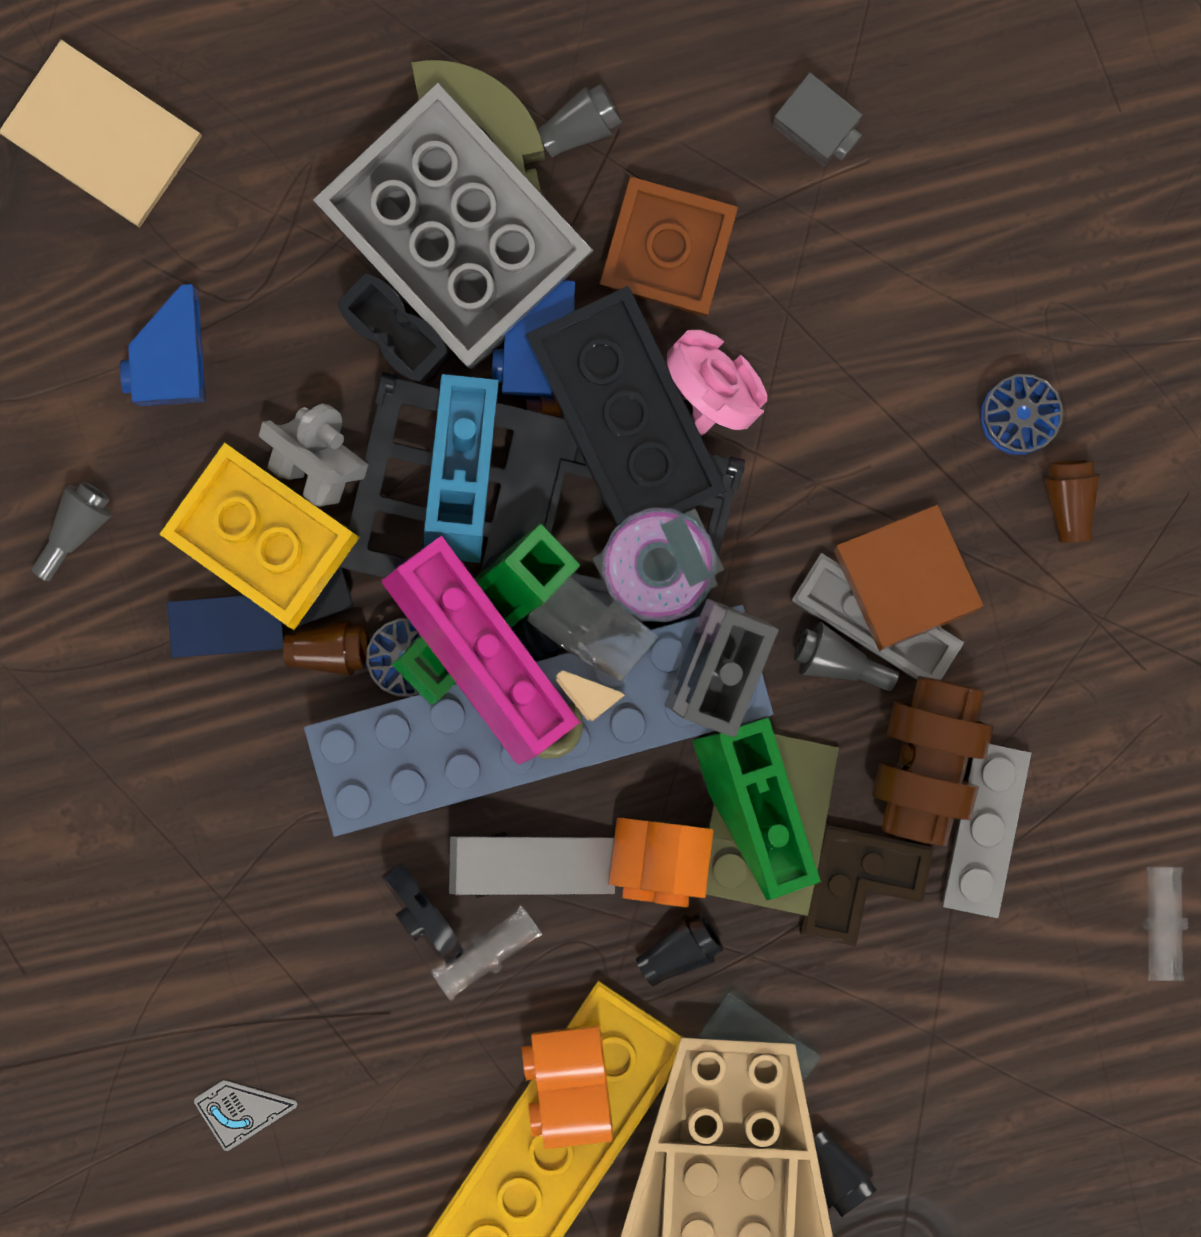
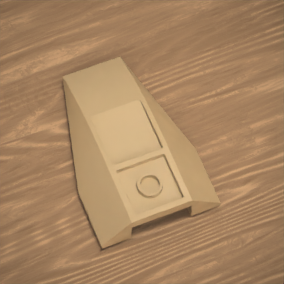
M699 1038L680 1039L620 1237H833L795 1044Z

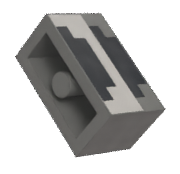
M707 598L665 706L685 720L736 738L779 629L758 617Z

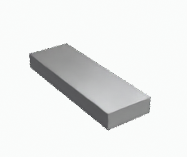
M822 553L791 600V602L917 681L919 675L941 680L964 644L960 639L938 627L879 652L840 564Z
M450 837L449 894H615V886L608 885L614 838Z

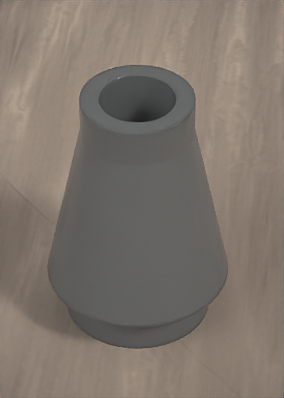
M599 84L591 90L585 86L546 123L537 127L544 147L553 158L564 151L614 135L612 129L622 124L623 120L602 84Z

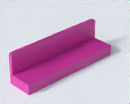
M442 536L382 580L383 586L516 764L520 765L538 756L580 723Z

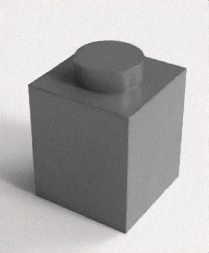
M809 73L774 116L772 126L825 167L833 155L840 161H843L860 140L862 134L855 128L858 126L863 114L813 74Z

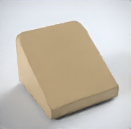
M564 670L556 675L558 684L588 721L597 719L626 695Z

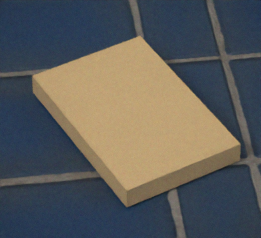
M60 40L0 129V134L138 228L142 226L202 137L198 131L62 40Z

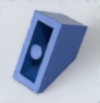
M563 281L505 334L504 349H493L492 379L499 380L498 383H503L502 392L504 397L536 398L539 395L553 397L524 336L574 312L575 281Z
M193 284L181 285L128 345L129 360H121L120 362L122 391L124 394L131 393L132 402L139 407L206 402L199 291Z

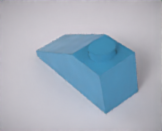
M442 374L424 530V548L442 536L460 561L480 563L499 380Z

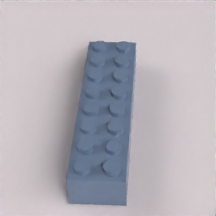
M743 605L732 607L739 611L745 612ZM700 617L536 662L566 704L573 703V701L556 681V675L562 670L626 694L594 721H588L581 713L583 731L580 741L571 752L560 758L543 759L534 757L520 765L516 764L457 684L453 685L433 705H430L420 694L305 726L306 738L334 837L715 731L685 720L665 706ZM762 673L742 723L774 715Z

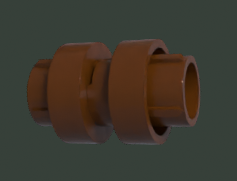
M919 675L912 704L894 702L886 735L903 741L898 763H879L872 791L873 797L887 801L882 831L923 843L947 846L953 818L971 820L979 786L963 781L968 757L986 759L994 729L993 725L978 721L984 691Z

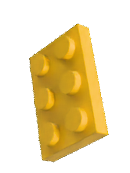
M226 443L219 449L160 532V535L293 630L298 626L360 538Z

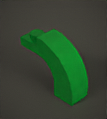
M539 524L500 555L474 580L508 626L512 628L523 617L544 604L575 572L580 564L542 524ZM421 635L391 664L430 705L439 701L456 683Z

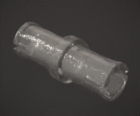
M1147 867L1148 918H1143V930H1148L1149 975H1147V981H1184L1182 930H1188V919L1182 918L1183 868Z
M521 906L515 913L481 936L477 932L469 939L472 943L463 949V956L448 967L443 963L436 969L433 968L430 972L451 1001L457 994L492 970L494 975L503 969L501 965L503 961L534 939L540 938L542 933L523 906Z

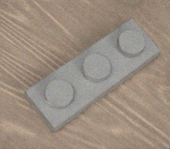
M990 744L986 759L971 757L966 782L978 785L979 790L971 820L958 819L941 903L942 907L999 918L1031 752Z

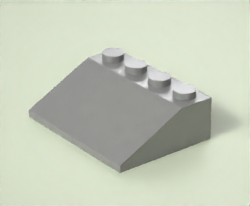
M438 83L313 199L471 370H474L493 352V349L499 347L504 342L505 334L558 287L593 252L589 245Z

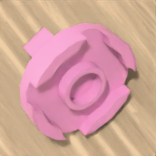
M687 330L667 351V367L683 400L687 399L692 403V419L700 436L705 434L715 423L733 430L748 429L764 412L760 408L767 402V393L760 377L741 354L733 362L725 353L720 351L718 348L724 341L716 335L702 330Z

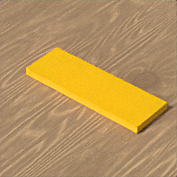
M598 980L566 1028L599 1024L601 1026L613 1125V1141L544 1149L543 1136L532 1137L529 1103L539 1102L536 1079L531 1080L427 1237H563L669 1079L680 1039L684 1037Z

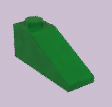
M769 717L742 723L736 738L717 731L692 740L708 793L766 900H772L821 882Z

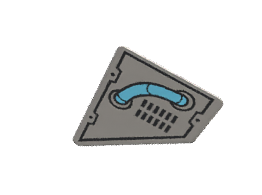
M225 1080L194 1099V1104L225 1151L231 1150L297 1107L295 1100Z

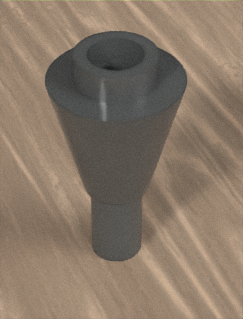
M83 481L78 487L66 484L48 536L49 542L31 568V571L43 580L50 581L67 554L75 551L113 516L112 511L106 506L110 501L109 497L98 488Z
M822 622L813 631L809 629L804 630L794 653V660L800 662L799 673L801 675L848 681L861 680L889 692L895 687L899 675L898 671L867 659L864 653Z

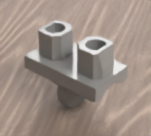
M320 404L311 410L303 407L297 412L296 417L291 422L284 425H276L270 420L262 422L259 437L273 447L267 468L279 478L287 480L304 478L306 473L308 477L302 496L315 506L339 503L346 482L363 480L368 464L342 445L344 441V436L340 434L342 417L329 404Z

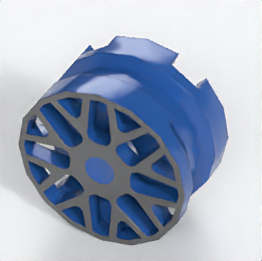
M1016 374L1003 379L987 393L980 408V424L985 437L996 449L1009 455H1027L1045 447L1056 437L1063 418V406L1058 392L1046 380L1031 374Z
M399 618L384 624L373 634L367 647L366 664L371 678L382 690L395 696L413 697L420 695L391 665L420 635L409 619Z

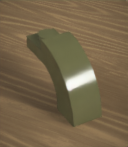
M441 60L411 62L418 99L420 100L438 83L541 194L536 168L525 170L524 164L545 160L544 148L537 127L521 101L497 79L473 67Z

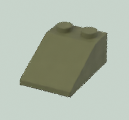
M774 734L818 870L839 748ZM712 803L707 829H714L706 895L808 916L814 885L772 900H766L716 806Z

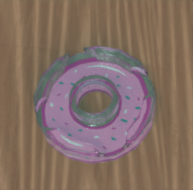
M649 508L629 515L613 529L603 549L602 574L609 594L623 610L646 621L668 622L690 614L705 600L715 581L717 556L710 536L693 518L675 509ZM654 548L668 550L675 559V570L667 580L653 581L646 576L643 570L644 557Z

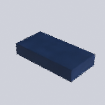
M246 596L167 602L171 658L283 649V623Z

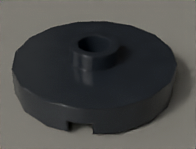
M396 864L384 873L382 879L402 907L395 915L412 939L416 942L423 936L447 967L463 956L462 952L464 950L461 947L460 941L435 906L433 907L423 892L418 889L420 885L402 864Z

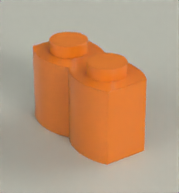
M617 817L608 885L623 887L622 898L688 907L689 896L705 898L714 829Z
M600 1024L533 1032L531 1034L532 1045L522 1046L525 1079H536L539 1102L529 1103L532 1137L543 1136L544 1149L613 1141V1125Z

